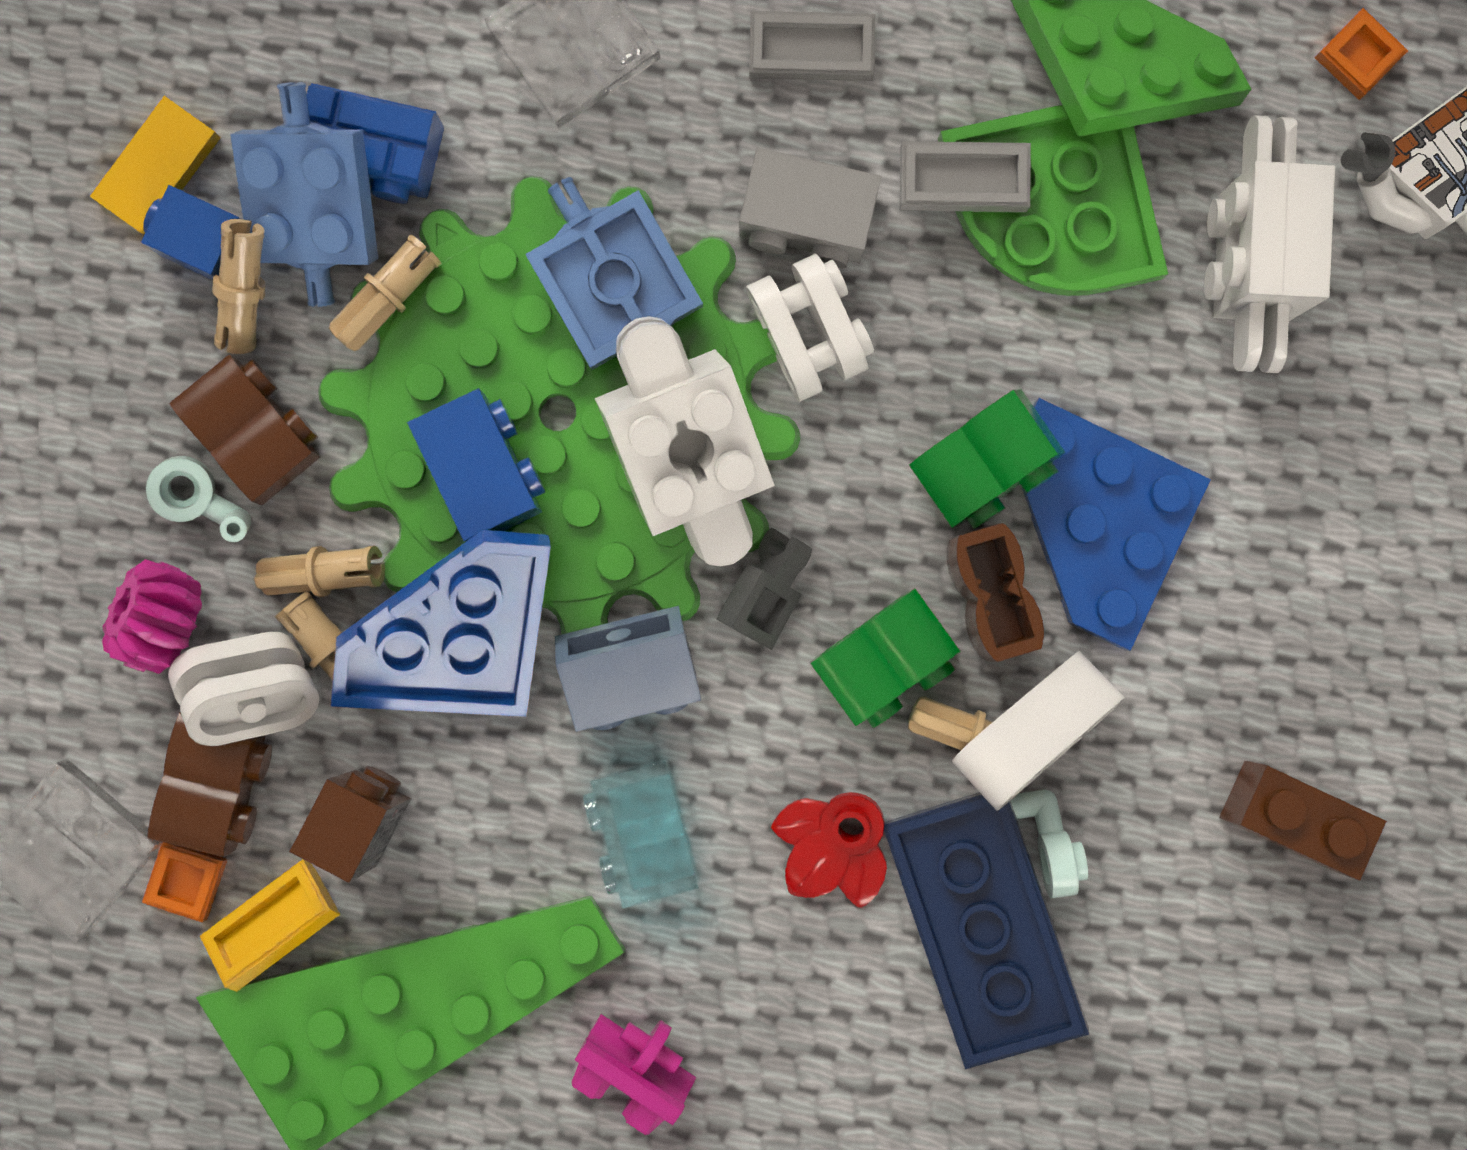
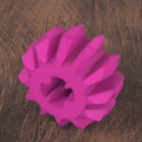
M145 559L126 573L123 584L116 587V595L113 602L108 606V617L102 626L105 634L102 640L103 650L109 653L110 658L123 662V666L141 672L145 670L157 674L163 672L171 666L173 661L180 655L182 649L189 647L190 635L198 627L195 622L202 608L200 582L194 580L187 573L180 571V568L164 562L155 563Z

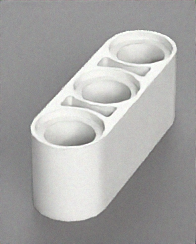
M1078 651L979 733L954 757L952 763L998 811L1098 725L1125 697Z

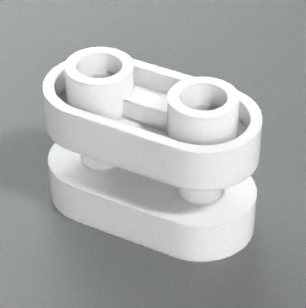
M816 253L791 265L797 283L791 287L779 291L770 275L746 286V292L755 315L763 329L767 328L769 331L767 335L776 353L778 365L798 402L822 392L818 372L834 365L840 377L845 381L868 370L866 356L874 353L871 339L859 318L850 321L840 299L848 295V290L839 268L833 260L823 263ZM806 307L823 341L809 349H806L791 314Z
M265 632L193 647L180 654L173 661L168 672V679L175 699L181 706L180 712L187 732L195 742L202 745L218 746L293 729L310 719L319 705V694L310 674L305 670L304 660L295 641L290 636L280 632Z

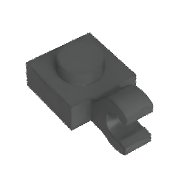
M770 528L759 545L760 568L746 563L716 620L772 650L802 595L790 587L798 573L807 565L811 557L812 548L797 538L791 537L790 539L776 529Z

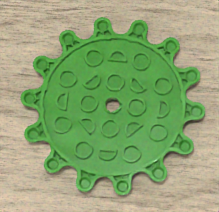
M534 176L519 181L511 192V216L509 223L502 231L495 235L482 236L475 234L455 212L448 209H437L429 212L420 224L419 237L426 246V251L428 253L432 251L441 261V265L435 268L402 303L406 307L405 311L400 313L396 310L375 332L378 340V350L373 361L365 367L355 370H333L325 375L318 388L319 400L326 410L332 414L351 417L359 421L365 428L367 435V448L363 456L355 463L344 466L336 471L331 478L329 492L332 501L340 509L349 512L362 511L371 507L383 508L388 510L398 522L399 539L395 547L383 560L385 565L384 583L389 589L397 593L465 543L407 422L479 388L488 397L490 403L499 399L504 403L518 433L508 439L518 461L530 458L546 491L536 497L542 513L505 531L549 535L551 549L542 607L550 610L556 616L560 623L561 635L608 623L609 611L615 601L623 596L633 594L649 600L657 611L679 606L682 620L690 619L700 606V592L691 577L690 562L695 551L690 544L685 528L682 524L655 536L652 535L640 513L595 401V398L628 385L618 358L616 356L593 370L590 369L525 255L553 239L564 224L567 223L554 199L548 193V189L552 185L549 181ZM632 186L618 189L612 194L607 203V206H611L639 190L652 215L654 209L648 194L642 189ZM713 236L703 238L689 251L676 255L703 302V307L674 323L672 327L680 336L688 360L715 349L731 365L765 460H784L792 456L798 449L800 430L795 421L790 417L761 409L754 402L751 394V382L755 374L761 368L777 361L776 353L767 335L769 331L767 328L763 329L758 319L749 322H736L729 319L721 311L718 304V292L722 284L733 272L736 256L734 249L724 239ZM365 280L360 281L354 287L350 297L351 300L367 284ZM557 396L570 399L576 407L574 422L568 428L561 431H553L546 428L541 419L543 405L549 398ZM744 498L741 501L753 532L752 547L748 552H753L759 549L761 540L769 530V523L765 515Z

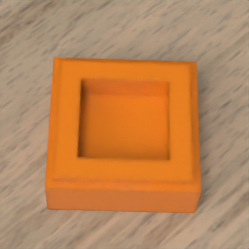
M1362 8L1314 58L1360 100L1408 50L1372 15Z
M162 842L142 903L199 922L208 920L228 859Z

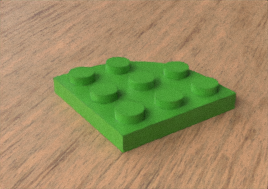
M1058 105L940 132L938 142L1031 143L1030 208L1027 212L955 211L965 234L973 246L994 268L1005 276L1038 291L1056 295L1084 296L1162 280L1168 275L1134 126L1078 137L1063 105Z

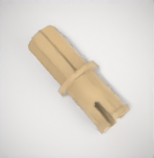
M410 235L402 247L374 277L369 273L364 276L367 284L330 323L329 329L331 333L348 349L352 351L359 350L396 310L403 313L406 307L402 303L435 268L441 265V261L432 251L429 253L425 251L409 267L426 248L415 236Z
M375 545L360 549L329 552L322 546H315L307 554L269 557L259 560L256 564L254 581L256 587L261 589L266 595L311 591L317 597H325L333 589L381 586L385 576L384 562L371 564V560L382 557L380 549Z
M306 591L283 608L275 618L293 635L312 659L309 666L314 669L320 665L333 680L336 637L342 632L322 611V608L312 598V595Z
M919 697L911 710L908 729L913 733L962 750L992 722L986 720V713L980 710L973 715L930 698Z

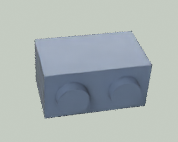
M679 606L555 636L556 668L575 732L590 728L596 730L612 729L621 725L626 719L650 713L672 714L684 709L690 703L702 701Z

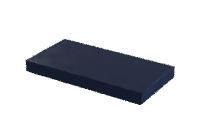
M978 792L885 822L884 832L965 1070L1089 1035V1027L1011 800L1000 810L996 811L984 796Z

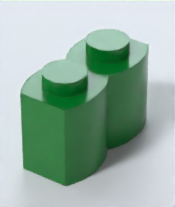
M1022 389L1010 391L989 405L961 428L920 455L909 466L952 528L968 521L975 530L1006 509L1000 498L1012 489L1021 485L1027 494L1057 474L1059 471L1053 464V461L1063 455L1065 451Z
M914 588L809 663L855 726L867 720L870 726L875 728L903 707L898 696L907 689L919 683L922 689L926 691L950 675L955 670L950 659L957 655L960 650Z

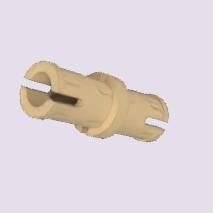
M230 219L221 224V264L219 275L213 276L212 293L218 298L214 345L222 350L226 347V339H228L227 352L232 354H245L254 351L256 348L259 299L263 300L265 298L266 285L265 281L260 277L261 251L265 231L257 223L253 225L252 233H250L252 221L244 219Z

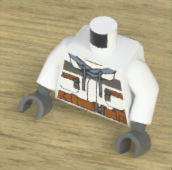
M1466 86L1393 140L1389 136L1363 132L1361 139L1365 145V153L1363 151L1347 149L1342 154L1340 159L1341 165L1346 170L1357 173L1358 185L1369 214L1374 220L1410 234L1419 233L1424 239H1428L1456 221L1467 236Z

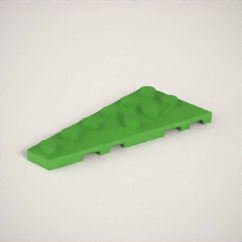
M591 895L519 913L515 916L492 922L472 925L453 930L452 932L400 943L313 967L261 978L249 982L237 992L227 988L205 992L197 996L196 999L290 1150H317L625 952V947Z

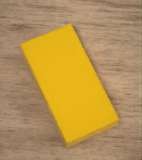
M163 96L90 197L144 235V219L152 203L159 198L162 199L168 185L183 190L221 137L169 98Z
M302 859L200 935V938L224 987L237 992L338 917L340 912L316 869L311 863Z

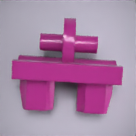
M601 1014L588 1033L575 1058V1061L579 1064L571 1083L575 1089L590 1099H601L609 1086L613 1085L630 1097L622 1112L626 1123L644 1135H649L664 1120L672 1126L684 1110L685 1100L696 1077L679 1066L683 1057L664 1045L672 1027L662 1020L656 1024L648 1035L631 1022L623 1029Z

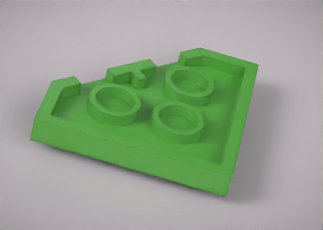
M1011 0L1078 137L1240 106L1252 90L1225 39L1147 0Z

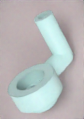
M187 456L171 457L156 466L148 477L146 484L147 499L153 510L161 517L170 521L186 522L203 515L220 525V533L225 540L238 542L245 537L251 525L250 514L241 507L215 494L213 476L202 462ZM185 476L189 478L194 484V494L186 499L175 496L171 490V481L174 477Z
M1046 789L1018 793L1011 800L1016 818L1035 817L1038 830L1039 858L1043 882L1048 896L1052 899L1077 895L1079 881L1088 879L1087 859L1082 843L1080 841L1071 843L1068 833L1063 829L1055 794Z

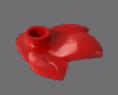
M847 792L835 796L829 802L809 798L799 799L788 804L780 811L774 819L771 829L782 840L794 845L785 869L786 885L791 895L815 898L830 893L838 886L845 896L858 908L866 906L875 898L885 880L887 861L879 846L884 832V816L879 805L873 799L861 793ZM846 818H855L862 823L864 829L859 834L851 835L843 831L840 823Z

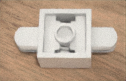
M1251 116L1243 136L1242 174L1219 194V199H1213L1209 207L1207 232L1209 237L1217 238L1216 262L1211 261L1208 264L1204 281V294L1207 300H1214L1213 318L1235 319L1233 366L1236 371L1253 372L1257 365H1259L1261 372L1279 373L1287 359L1289 321L1330 297L1335 166L1296 163L1298 123L1293 117H1279L1272 126L1271 119L1268 116Z
M650 316L636 318L624 326L616 340L617 358L628 385L595 398V401L640 513L652 535L655 536L683 524L691 546L703 561L714 566L734 564L742 559L752 547L753 532L741 500L775 485L731 365L715 349L688 360L680 336L673 327L661 318Z

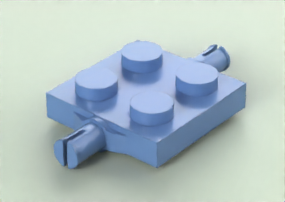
M282 83L277 85L283 118L282 125L271 130H240L230 134L242 215L244 220L252 221L250 233H252L253 225L257 223L264 228L261 263H285L304 269L308 306H328L335 303L330 267L337 264L369 265L378 259L363 130H332L318 123L310 122L305 88L306 83Z
M567 177L562 179L561 183L573 204L570 205L558 183H555L548 189V193L554 199L567 223L564 224L553 239L525 255L590 369L593 370L617 356V336L624 326L634 319L647 316L661 318L672 327L674 323L702 308L703 302L639 190L611 206L589 210L576 188L573 178Z

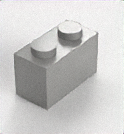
M756 147L739 219V236L750 238L748 243L750 247L770 254H785L786 247L811 252V255L816 253L823 263L833 260L839 269L846 268L848 261L860 264L882 176Z

